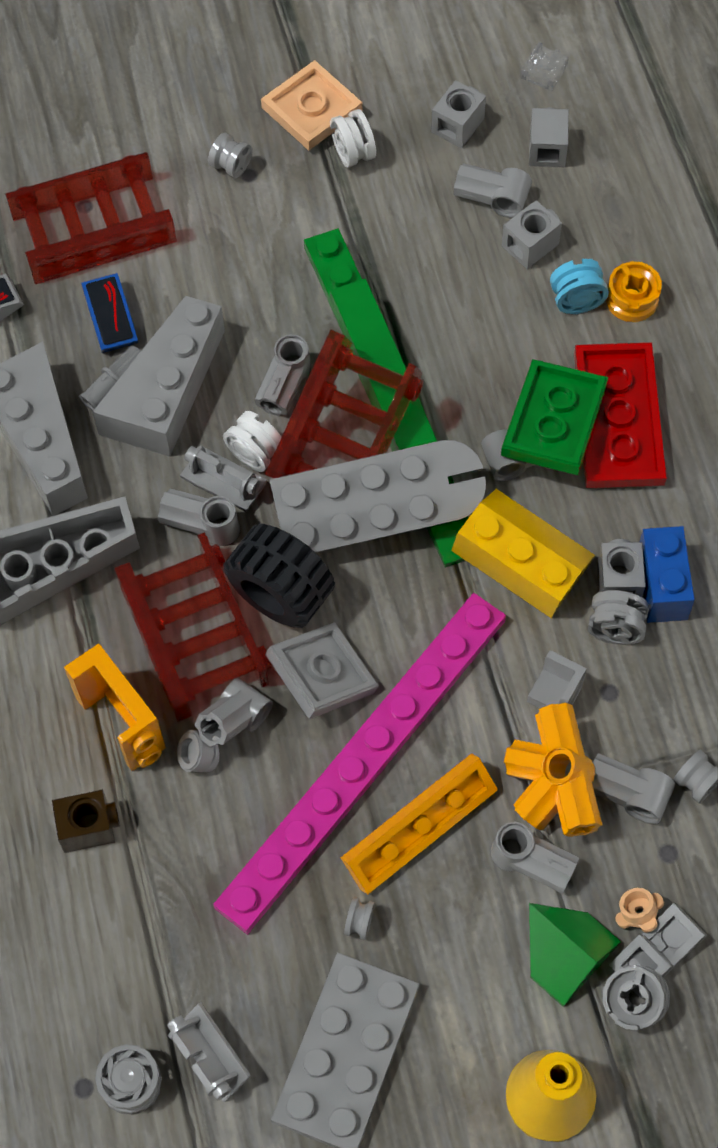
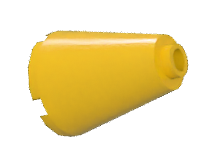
M540 1050L527 1055L513 1068L506 1086L507 1109L514 1123L529 1137L544 1141L562 1142L579 1134L590 1121L596 1105V1089L589 1071L578 1059L558 1050Z

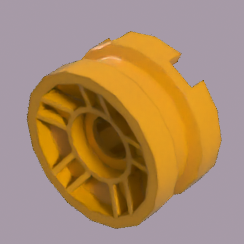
M636 261L622 263L616 267L609 278V293L606 299L609 311L615 317L626 322H639L652 316L658 307L662 288V280L659 273L652 266Z

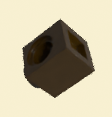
M103 789L52 800L58 841L64 853L115 843L113 828L120 827L115 802L108 803ZM86 814L98 815L97 821L92 826L86 828L78 826V821L82 816Z

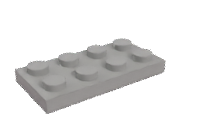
M337 952L271 1122L333 1148H359L418 993L419 983Z

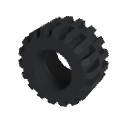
M255 524L223 565L224 573L229 582L244 600L268 618L293 628H303L306 626L335 588L332 573L323 560L309 546L292 534L271 525Z

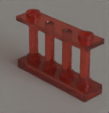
M147 152L129 155L114 162L5 193L13 221L25 218L35 249L25 252L35 285L177 242L174 222L169 209L156 212L145 182L153 180ZM131 186L142 217L121 223L110 192ZM96 197L107 228L85 234L74 203ZM60 207L71 238L49 244L39 213Z
M330 329L265 475L275 479L318 469L305 463L304 458L301 457L307 442L312 443L316 441L357 460L387 453L410 400L415 402L421 393L424 380L420 379L422 376L420 369L409 363L404 375H401L354 355L353 350L350 349L352 342L345 335ZM347 368L397 390L388 411L381 410L336 390L337 386L334 385L339 371H345ZM333 405L380 426L371 448L321 427L318 418L323 407Z
M205 532L197 535L201 551L200 555L147 576H143L142 573L135 576L130 562L114 568L121 591L177 722L193 716L189 702L196 699V694L253 671L261 688L269 685L267 670L272 668L271 662L265 655L267 651L264 645L256 647L221 568L224 567L225 559L218 544L210 545ZM203 570H209L216 588L161 610H158L157 607L149 609L145 598L151 596L150 591ZM222 602L224 603L231 622L174 645L172 641L164 644L160 632L166 630L165 625ZM239 637L246 652V657L189 680L187 676L179 679L174 666L181 664V659Z

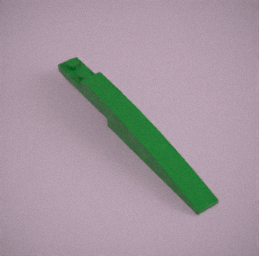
M339 228L304 239V249L358 366V376L392 452L437 442L366 278H361ZM449 476V484H453L454 480L452 476ZM468 516L457 521L427 527L445 568L465 561L451 550L457 533L468 520Z

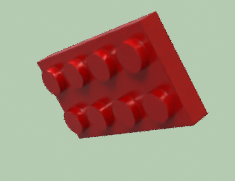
M652 342L575 345L574 359L576 370L608 377L606 390L583 458L586 488L665 486L667 477Z

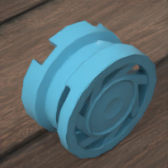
M583 258L582 264L577 265L573 264V260L555 269L550 276L551 288L557 294L555 298L556 305L561 312L566 314H579L593 310L600 306L608 297L609 291L603 279L602 268L593 259Z

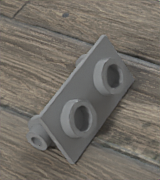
M191 446L187 450L185 460L189 463L180 474V477L215 496L229 498L234 503V506L246 512L267 483V480L203 446H198L197 448Z
M198 1003L185 1018L180 1015L168 1023L167 1027L171 1031L168 1034L169 1038L175 1042L186 1060L192 1057L196 1060L192 1069L206 1088L208 1096L214 1095L217 1101L222 1099L225 1102L251 1077L202 1003Z

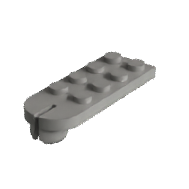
M454 440L432 442L270 479L280 528L300 539L315 553L463 519L473 513L483 500L486 490L485 476L449 484V476L471 471H481L483 469L478 455L467 445Z

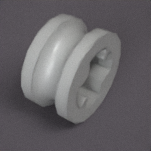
M353 897L346 919L344 935L350 936L352 933H358L360 939L366 940L373 918L374 901L363 904L358 897Z

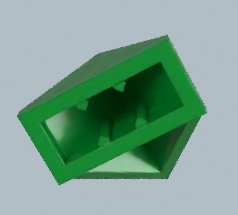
M529 903L530 978L564 1007L618 947L621 941L588 912Z

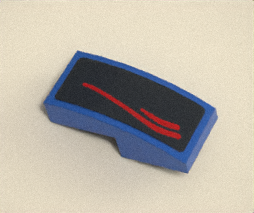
M118 273L82 282L81 285L101 352L104 353L137 344L138 338Z

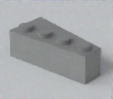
M188 296L183 298L93 410L92 413L98 435L171 456L225 332L222 306Z
M43 342L0 363V430L49 511L55 516L88 497Z
M125 496L0 530V625L140 549Z

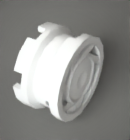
M360 109L349 112L348 117L345 118L340 115L331 118V129L336 127L335 133L332 134L333 142L345 167L349 168L356 165L360 159L368 161L376 157L373 133L364 113Z
M245 411L237 419V426H231L223 434V440L227 448L243 464L255 471L263 472L271 464L270 458L277 457L285 448V442L278 431L267 420L263 424L256 420L259 417L258 414L252 411Z

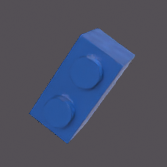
M684 526L643 529L640 542H642L645 574L644 599L649 604L647 623L688 620L694 603V593Z

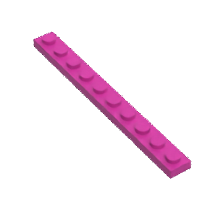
M473 592L214 902L213 906L216 911L248 935L505 623L506 615Z

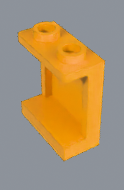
M98 643L64 666L74 695L84 710L106 696L129 726V729L120 734L117 739L125 762L130 770L134 771L140 766L145 768L157 761L162 754L161 751L166 748L158 720L102 646Z

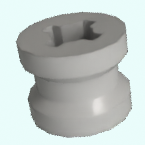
M226 132L222 133L211 146L208 164L215 169L223 168L229 176L238 178L249 165L252 147L245 142L237 143L232 135Z
M700 749L681 767L673 780L678 786H686L692 791V798L700 804L718 786V766L714 767L709 763L708 755Z

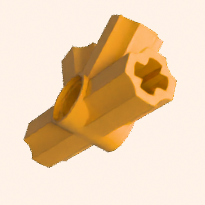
M565 702L542 707L535 714L542 745L515 739L513 744L506 749L504 757L506 774L511 777L532 781L513 804L515 811L523 820L542 831L557 813H559L565 836L587 835L598 831V828L602 826V821L592 785L595 777V766L592 760L584 753L573 705ZM571 762V770L565 777L566 767Z

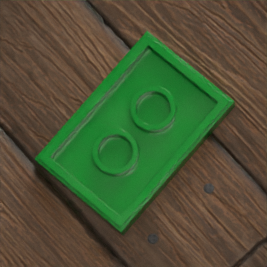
M532 359L501 447V456L578 475L606 390L608 377Z

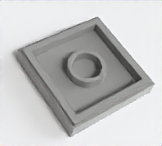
M335 622L272 645L265 654L309 720L374 694L379 686Z

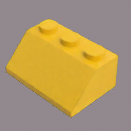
M495 489L479 503L457 533L451 550L550 618L553 617L595 557L592 552L498 489Z

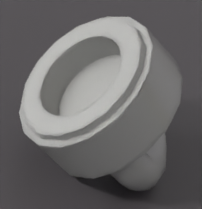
M188 730L182 735L177 747V757L183 770L186 772H212L219 763L220 752L218 744L210 747L200 740L198 730Z

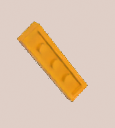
M471 753L340 858L360 890L368 895L498 791V788L481 759Z

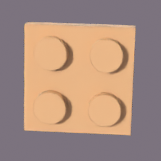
M315 60L261 98L262 109L308 151L335 132L336 127L332 129L330 127L331 118L339 115L343 118L348 117L349 112L357 109L363 111L362 101Z

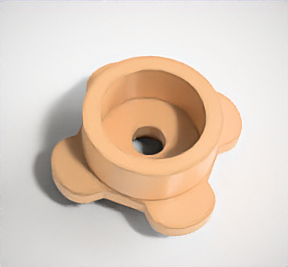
M633 888L626 891L619 902L621 912L615 917L618 926L623 929L630 926L637 927L646 933L655 930L658 926L656 920L657 913L664 906V900L660 894H651L644 888ZM644 909L642 913H636L637 910Z

